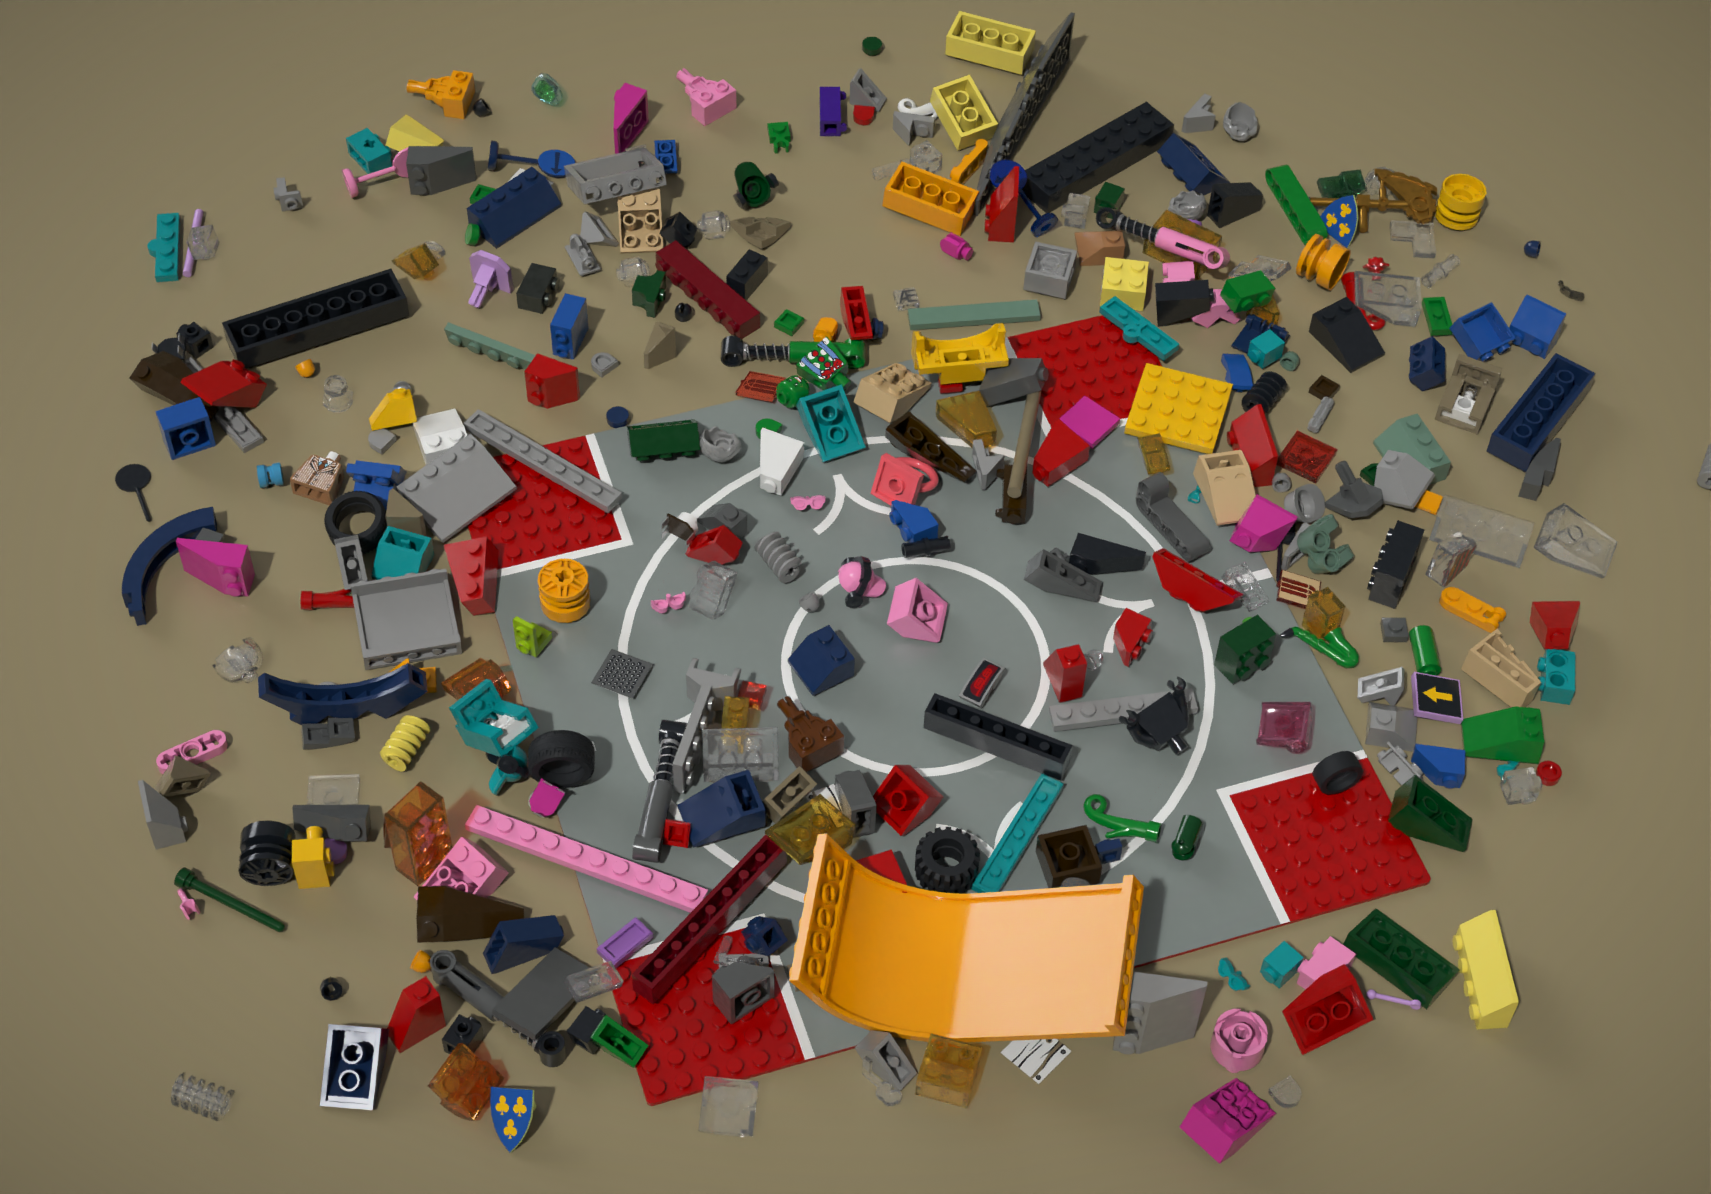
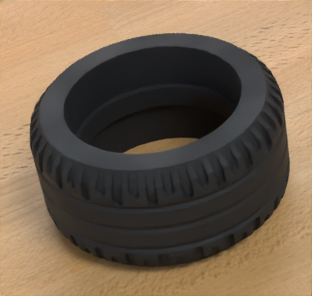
M352 491L344 493L340 497L338 496L337 499L335 498L327 508L324 518L325 529L331 542L335 545L334 539L353 536L339 531V526L346 516L356 511H367L374 514L373 524L366 531L354 534L358 535L361 552L364 554L366 552L369 553V551H373V549L378 547V543L387 529L386 510L382 502L369 492Z
M569 730L549 731L539 735L530 743L528 749V770L531 777L537 782L542 778L558 788H568L584 783L594 773L595 749L593 743L578 732Z

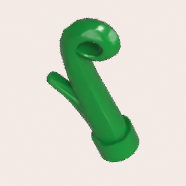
M1093 794L1086 798L1083 806L1085 814L1095 823L1114 829V831L1105 834L1106 838L1130 836L1145 838V840L1155 843L1158 842L1162 823L1154 821L1145 822L1103 814L1107 807L1106 799L1103 796ZM1095 802L1100 803V807L1095 810L1091 807Z

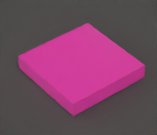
M1086 396L1080 399L1060 418L1062 422L1090 445V449H1093L1120 424L1119 417Z

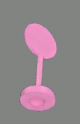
M408 148L401 150L395 156L392 167L354 178L349 168L342 169V175L351 198L357 197L359 194L357 183L394 171L397 175L408 178L406 166Z

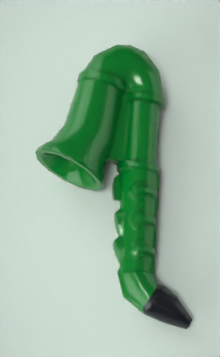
M1296 626L1280 634L1281 638L1297 636L1344 668H1353L1359 663V654L1344 638L1341 627L1330 631L1324 637V640L1318 639L1316 635L1310 634L1309 631Z

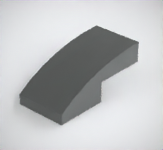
M328 718L327 724H302L303 750L329 748L354 741L353 718Z

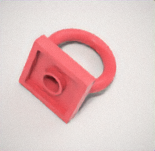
M885 453L881 456L870 494L889 505L894 500L915 505L918 494L929 492L936 488L939 477L933 467L915 458H895ZM914 468H917L926 473L930 480L926 483H922L924 474Z

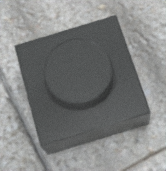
M1382 617L1380 625L1383 642L1408 641L1406 618Z

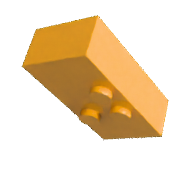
M901 161L885 187L882 206L961 236L974 213V204L979 191Z

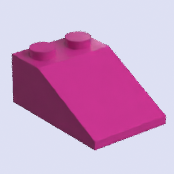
M624 83L614 95L613 130L615 154L626 152L649 121L647 90L628 83Z
M177 538L176 544L184 571L224 594L249 596L255 572L248 545Z

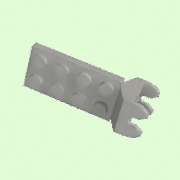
M692 659L686 673L687 697L695 704L673 761L674 792L684 794L686 786L692 784L694 777L693 767L694 764L698 765L700 762L701 745H705L709 733L707 728L709 725H713L716 711L735 707L742 681H739L740 668H735L731 677L697 669L699 659Z

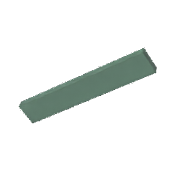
M1037 299L908 309L907 313L910 330L1040 321L1041 317Z

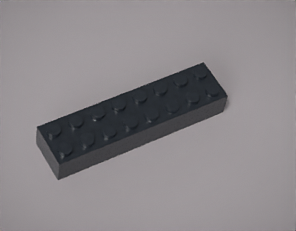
M1146 101L1024 170L1026 184L1020 191L1048 214L1158 151L1173 134L1174 124Z
M388 269L224 321L222 325L226 341L234 359L242 362L245 365L244 368L247 369L409 316L407 298L392 269Z

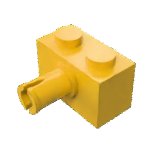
M308 827L306 829L307 839L292 840V865L299 889L330 887V877L335 875L334 861H331L330 847L326 848L324 838H322L323 831L321 827Z

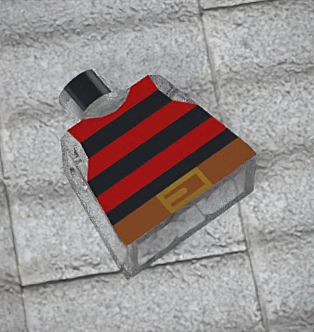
M1455 532L1439 542L1425 575L1443 588L1447 586L1467 567L1476 547L1475 540L1471 537H1465L1460 532Z

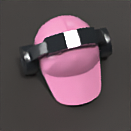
M863 556L848 557L841 563V567L838 570L839 582L849 592L845 597L847 607H859L863 603V596L879 597L883 594L886 582L874 574L869 558Z

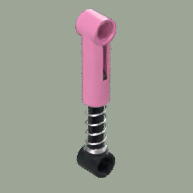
M1104 207L1096 214V222L1101 228L1115 231L1124 230L1127 234L1132 233L1135 237L1140 236L1143 240L1148 239L1151 243L1154 242L1157 248L1206 265L1208 268L1221 269L1227 266L1230 261L1229 252L1223 247H1217L1166 227H1161L1160 229L1153 228V225L1148 226L1145 222L1140 223L1137 219L1132 220L1130 216L1127 218L1117 208ZM1108 213H1111L1113 217L1110 224L1106 220ZM1188 246L1200 250L1204 254L1188 249ZM1215 252L1220 255V260L1217 264L1213 261Z

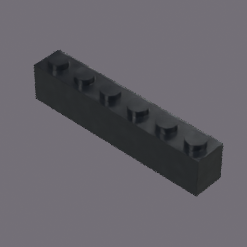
M934 693L925 710L924 729L1061 781L1070 763L1072 745Z

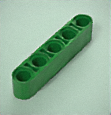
M1289 165L1266 169V182L1303 244L1306 245L1315 234L1323 236V240L1327 238V228Z

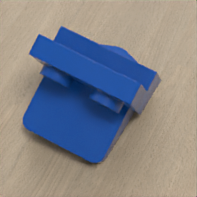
M356 460L355 464L348 463L346 473L355 481L354 491H365L373 494L382 502L386 511L389 490L393 488L398 491L396 487L403 482L407 473L405 469L398 465Z

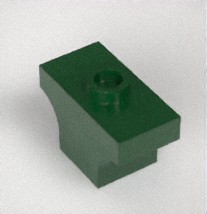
M659 270L651 276L637 275L632 288V305L644 308L647 317L655 318L660 303L664 302L666 297V272Z

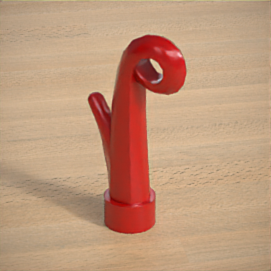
M1356 272L1344 274L1341 277V282L1345 289L1346 297L1361 310L1372 330L1381 329L1385 325V319L1382 315L1377 313L1366 315L1359 288L1360 280Z
M342 589L325 593L301 591V610H313V608H354L353 597L346 595L351 593L352 590Z

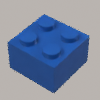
M200 397L155 411L163 441L171 460L216 446L209 416Z

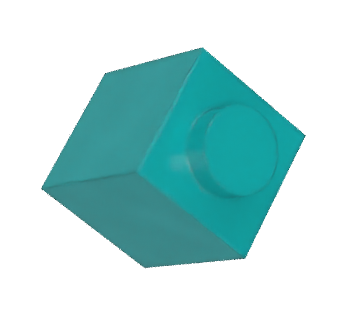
M1269 329L1250 341L1247 356L1252 362L1263 369L1282 357L1285 342Z
M1283 941L1263 959L1260 973H1262L1266 981L1280 989L1297 973L1304 957L1287 942Z

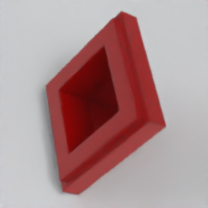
M666 819L663 844L688 848L691 823Z

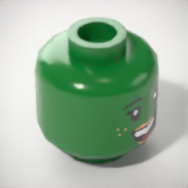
M797 375L788 377L778 383L776 387L778 401L787 408L796 407L799 398L808 396L810 391L808 382Z

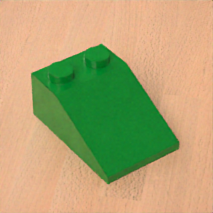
M1515 706L1465 718L1461 722L1463 750H1465L1466 757L1539 764L1545 743L1540 709Z

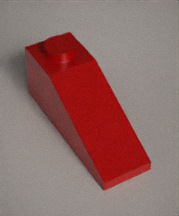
M863 286L841 287L840 308L843 323L850 340L873 339Z

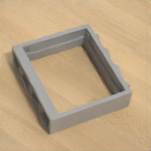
M645 147L564 166L567 185L583 204L667 185L663 164ZM638 161H643L645 165L639 166ZM585 193H592L593 198L586 199Z

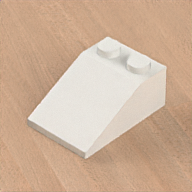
M456 409L416 418L417 422L412 423L425 465L467 436L465 427Z

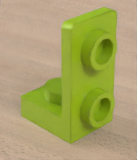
M517 616L513 619L516 648L524 654L537 657L552 639V632Z

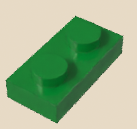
M1445 297L1423 298L1422 307L1430 336L1452 335L1449 329L1452 326V321Z

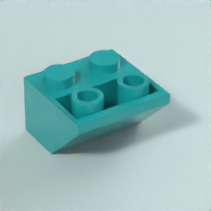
M388 526L378 543L371 575L372 579L379 580L384 577H398L408 573L426 572L435 556L432 538Z

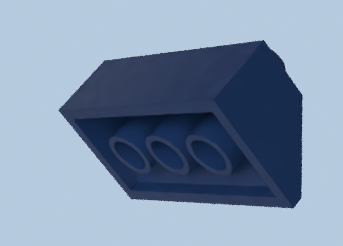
M530 167L467 208L468 224L479 225L480 236L497 249L560 208L561 202L547 178L535 168Z

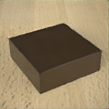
M1321 375L1309 388L1308 393L1321 400L1326 396L1333 398L1339 391L1340 385Z

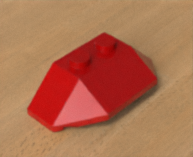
M1164 548L1154 552L1152 556L1163 589L1167 590L1173 598L1186 601L1196 611H1207L1228 605L1242 599L1244 595Z

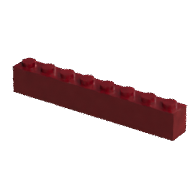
M766 833L632 974L633 990L654 1004L787 863V847Z

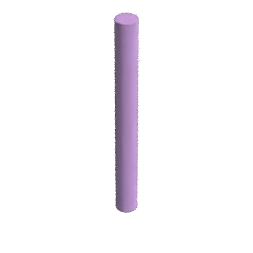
M196 209L194 213L183 269V276L191 277L204 213L201 209Z

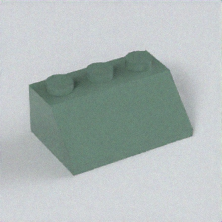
M1418 413L1396 420L1373 441L1382 458L1388 450L1407 453L1432 471L1435 477L1430 484L1446 480L1451 461Z

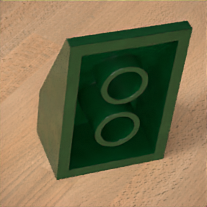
M1414 775L1395 791L1388 822L1409 837L1464 852L1467 849L1472 818Z

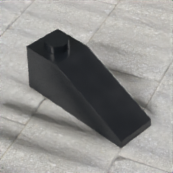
M1078 533L1070 553L1069 563L1088 574L1142 570L1146 552Z

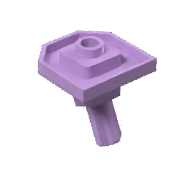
M483 250L472 253L469 260L473 283L476 286L468 303L475 308H480L487 291L492 292L494 288L511 294L514 290L511 268L496 255Z

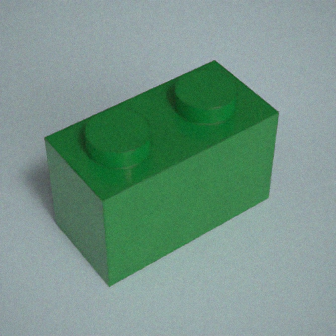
M1260 270L1227 279L1220 296L1230 309L1237 313L1267 305L1271 301L1276 288Z

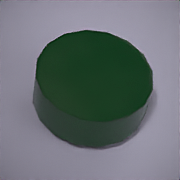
M877 37L865 38L862 42L863 52L872 56L879 54L882 51V41Z

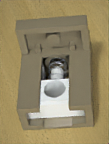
M1459 354L1451 379L1438 406L1435 420L1478 435L1495 395L1502 368Z

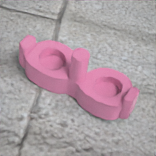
M816 495L811 498L809 496L791 497L790 501L797 510H804L807 505H810L812 509H820L823 503H825V496Z
M682 592V594H677L673 597L670 594H666V600H651V607L658 613H666L669 607L675 610L680 609L684 605L686 594Z

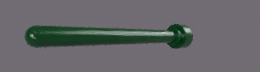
M183 867L177 873L174 880L175 886L183 890L194 889L277 932L285 930L283 922L198 880L194 871Z

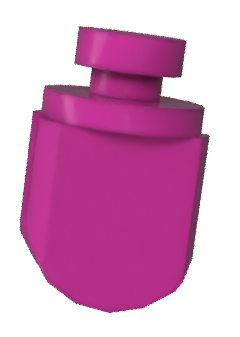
M952 232L940 242L942 251L956 259L964 258L969 260L973 254V249L969 247V243Z

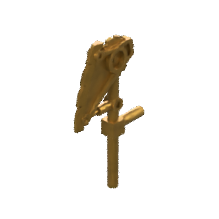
M1374 169V176H1378L1380 181L1379 200L1370 199V195L1357 194L1355 199L1359 212V232L1365 233L1368 231L1367 212H1369V208H1377L1380 211H1385L1387 208L1403 209V211H1406V215L1412 217L1417 224L1429 223L1433 212L1436 211V200L1433 199L1431 194L1437 196V187L1426 181L1422 182L1417 177L1410 175L1408 177L1401 172L1394 171L1393 173L1386 169ZM1385 186L1389 190H1391L1399 200H1388V198H1386ZM1310 197L1313 206H1329L1333 201L1339 199Z

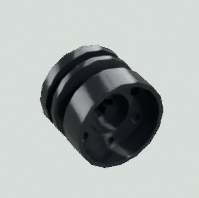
M270 820L257 821L244 827L240 837L241 854L239 856L240 864L238 868L240 877L246 882L260 886H276L290 880L294 874L292 865V840L296 838L294 830L284 823Z

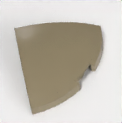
M746 217L732 220L730 225L743 239L763 249L778 240L789 229L791 222L766 217L765 219Z

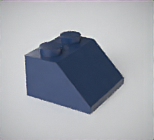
M830 625L809 634L788 658L789 665L812 696L854 676L855 658Z

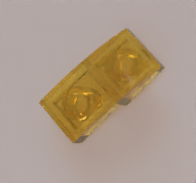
M1160 433L1138 437V444L1147 474L1170 471L1167 453Z

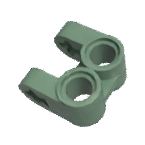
M1333 514L1318 519L1298 535V548L1302 553L1309 555L1308 566L1315 574L1335 572L1354 556L1348 544L1339 546L1336 549L1329 548V533L1338 527Z

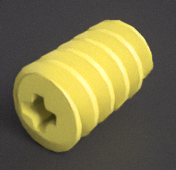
M411 715L403 716L400 724L396 726L390 739L387 740L385 746L380 751L383 761L397 771H405L407 768L406 764H410L412 761L411 757L417 753L416 749H419L421 742L426 739L425 734H429V725L418 717Z

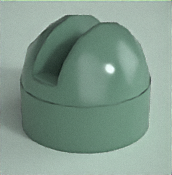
M1294 351L1286 352L1280 359V365L1288 371L1295 370L1299 364V356Z

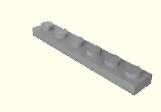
M1184 689L1189 715L1197 714L1198 706L1193 689ZM1174 691L1049 706V716L1053 732L1121 723L1119 722L1120 716H1124L1128 720L1129 715L1126 710H1131L1138 714L1168 692L1173 693Z

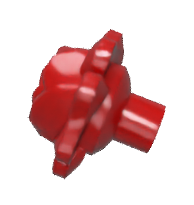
M1373 257L1368 259V264H1365L1363 269H1367L1372 273V279H1380L1381 272L1389 267V264L1385 263L1381 257Z

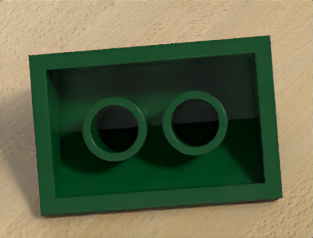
M695 419L626 426L631 457H636V461L649 460V455L658 454L659 458L673 457L672 453L682 452V456L694 455L695 450H700L698 423Z

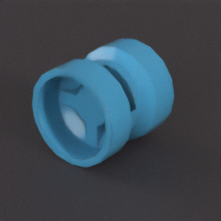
M280 462L273 463L272 466L257 465L260 488H266L270 484H275L276 486L284 485Z

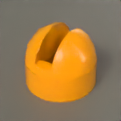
M311 359L295 366L298 374L302 377L307 378L314 374L315 366Z
M419 950L411 963L410 969L420 973L429 971L431 969V956Z

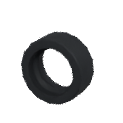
M1341 751L1320 761L1314 768L1312 775L1322 793L1336 794L1355 785L1361 779L1364 771L1353 752Z

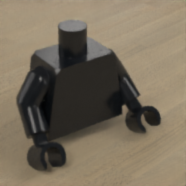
M1177 676L1178 685L1176 687L1174 682L1169 680L1167 686L1174 692H1168L1138 714L1134 711L1126 710L1129 715L1128 720L1124 716L1119 717V722L1127 725V730L1134 742L1148 748H1154L1157 751L1168 744L1175 755H1178L1188 747L1180 737L1187 730L1189 722L1188 704L1185 692L1183 691L1186 687L1184 679Z

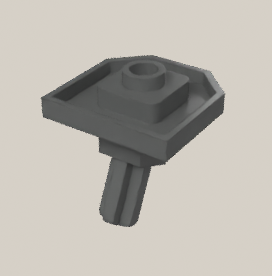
M1341 461L1335 465L1343 485L1340 486L1338 493L1324 502L1325 508L1349 518L1368 516L1383 505L1380 488L1364 483L1361 478H1355L1347 461Z

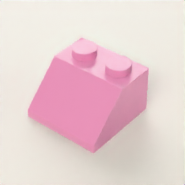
M914 578L895 586L887 625L902 637L937 643L941 638L948 603L919 579Z

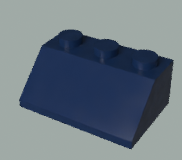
M1175 133L1157 151L1163 157L1161 161L1168 168L1172 167L1175 170L1173 174L1179 180H1184L1187 183L1185 187L1189 191L1193 190L1204 196L1211 193L1212 185L1216 183H1230L1195 144Z

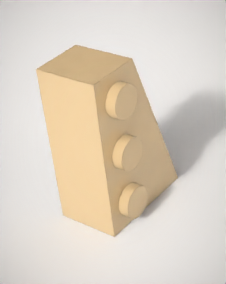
M1497 628L1469 650L1461 670L1510 707H1526L1532 702L1541 681L1524 661H1519L1513 653L1515 649L1511 644L1506 645L1500 637L1502 633Z

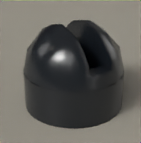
M483 98L477 100L473 105V111L477 116L482 117L491 112Z
M679 303L675 308V318L680 322L689 321L692 318L691 306Z
M334 977L323 980L320 985L322 997L330 1001L339 998L342 994L340 981ZM332 984L335 990L330 992L328 985Z

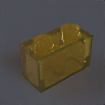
M1328 587L1320 591H1314L1308 597L1302 626L1310 634H1314L1318 639L1324 640V637L1330 631L1340 627L1346 606Z

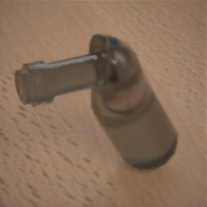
M1562 280L1558 281L1562 294L1574 300H1584V293L1571 290L1568 286H1564Z

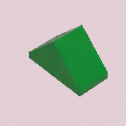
M607 1015L603 1017L590 1037L604 1052L632 1068L635 1067L649 1046Z

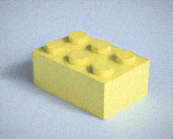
M970 75L933 88L930 103L957 151L975 145L978 139L988 140L993 138L998 123Z

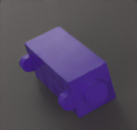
M820 87V136H841V132L847 130V124L841 123V100L846 99V93L840 91V87Z

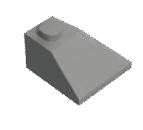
M1388 450L1377 465L1374 487L1381 489L1384 504L1413 509L1435 475L1409 454Z
M1369 702L1365 744L1388 748L1387 742L1389 741L1393 747L1398 745L1402 750L1413 752L1417 729V716H1414V710Z
M144 780L138 781L146 823L155 849L186 842L184 832L189 831L186 817H180L178 808Z

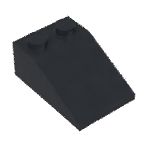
M1345 297L1313 313L1309 333L1350 373L1385 355V351L1363 313L1349 298Z

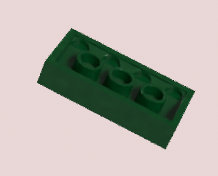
M1376 908L1348 933L1343 943L1345 947L1356 954V958L1413 1000H1419L1421 1006L1426 1010L1443 993L1460 971V969Z

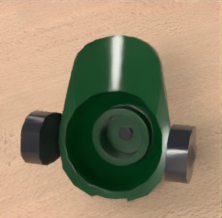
M742 162L735 168L734 176L738 190H736L737 193L733 197L741 208L745 205L758 207V205L767 202L771 194L770 187L776 188L779 186V182L773 173L764 176L752 162Z

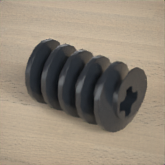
M1268 371L1263 373L1242 398L1241 405L1243 410L1247 412L1254 406L1261 404L1264 414L1267 413L1278 400V397L1286 390L1287 383L1285 379L1276 372Z

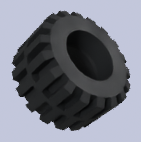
M939 827L935 828L934 833L931 831L927 832L925 838L922 837L919 840V845L916 848L915 876L917 880H920V885L923 888L928 887L930 891L964 894L965 889L970 890L979 871L980 850L977 848V842L975 839L971 840V835L967 832L962 834V830L956 828L955 831L951 830V827H946L945 830H941ZM942 857H950L957 860L959 864L945 867L936 863L935 860Z

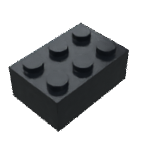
M1399 520L1394 529L1389 528L1385 539L1387 542L1385 545H1382L1378 556L1380 559L1375 562L1371 572L1373 576H1371L1367 589L1371 590L1368 600L1393 609L1396 608L1416 560L1425 529Z

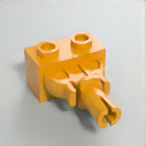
M453 70L451 76H444L438 79L429 78L426 82L409 79L407 92L425 95L426 100H431L438 106L443 107L445 117L465 119L475 93L473 73Z

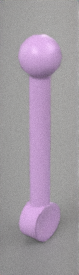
M1373 989L1366 992V996L1370 1000L1378 998L1408 1005L1415 1010L1421 1008L1419 1000L1409 1001L1376 993Z

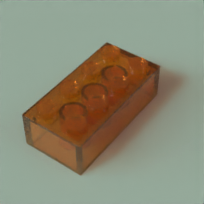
M421 781L384 815L395 868L417 886L423 881H427L453 848L444 798Z

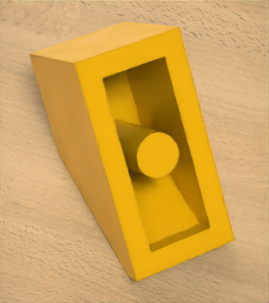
M398 388L386 394L369 417L372 431L417 422L410 389Z

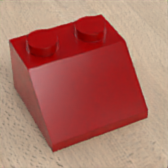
M537 353L524 371L528 402L549 409L578 401L580 399L578 368Z
M894 765L873 795L876 803V812L900 836H904L931 816L943 799V796L911 765Z

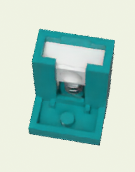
M489 679L482 681L449 707L458 723L455 727L467 746L498 757L506 755L539 728L528 708L502 700L494 684Z

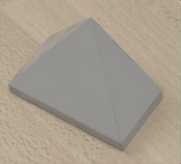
M586 211L582 214L580 234L582 240H585L588 245L617 247L618 241L599 216Z

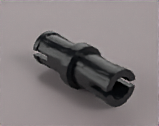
M948 536L934 539L926 537L920 541L902 543L901 545L904 558L918 555L926 557L930 556L931 553L950 551L951 549Z

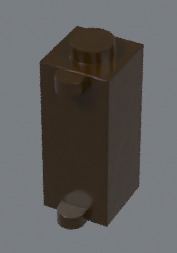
M1004 464V469H998L996 472L998 478H1003L1002 508L996 509L995 516L1002 518V522L1013 524L1025 523L1027 467L1021 496L1012 498L1008 495L1007 491L1013 465Z

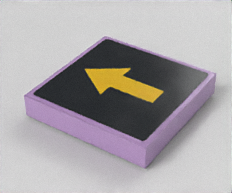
M1413 672L1411 684L1414 716L1461 724L1463 721L1460 680Z

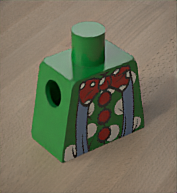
M825 337L796 364L797 374L821 390L842 384L845 391L851 385V381L845 376L848 373V363L828 337Z

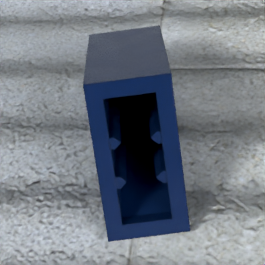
M555 915L500 921L483 952L491 974L502 972L549 954L555 947L558 948L564 937V931Z

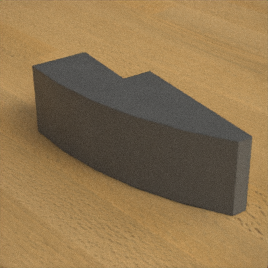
M1555 438L1548 443L1531 461L1518 497L1536 501L1541 485H1550L1555 470L1560 438Z

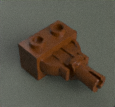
M790 696L785 697L787 702L783 698L778 701L777 707L787 718L784 726L788 731L789 758L796 768L800 766L805 772H808L844 753V735L832 719L825 722L823 719L813 716L809 710L805 712L799 710Z

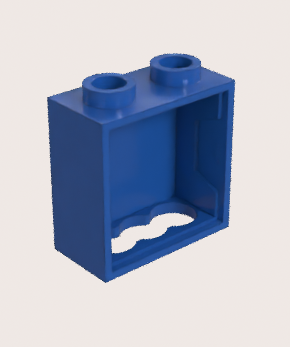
M565 293L550 324L553 355L574 360L589 329L586 298Z
M1492 302L1458 318L1449 328L1466 355L1482 362L1490 360L1494 356L1493 354L1497 352L1503 354L1511 348L1510 344L1516 339Z

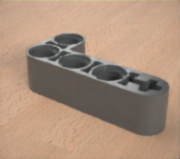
M1157 472L1138 483L1136 505L1140 512L1186 561H1191L1209 551V542L1204 534L1168 497L1169 482L1162 472Z

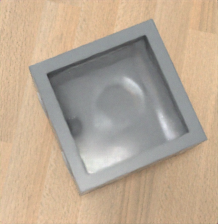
M1035 241L1025 271L1023 290L1066 299L1076 267L1077 250Z

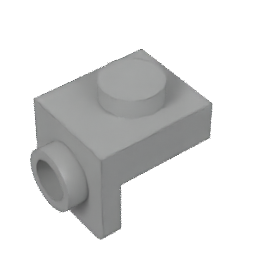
M285 177L276 178L277 187L273 188L275 200H280L282 211L302 209L303 204L300 191L288 192Z

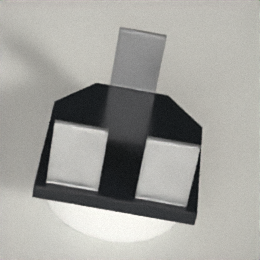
M179 333V337L164 339L158 347L152 342V351L155 354L165 351L183 361L185 360L186 336L183 337Z

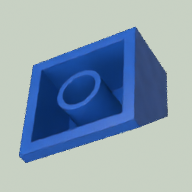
M1527 294L1509 327L1516 338L1512 343L1545 359L1557 344L1566 313Z

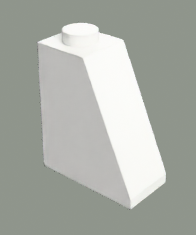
M765 428L761 429V489L769 493L782 495L804 458V442Z

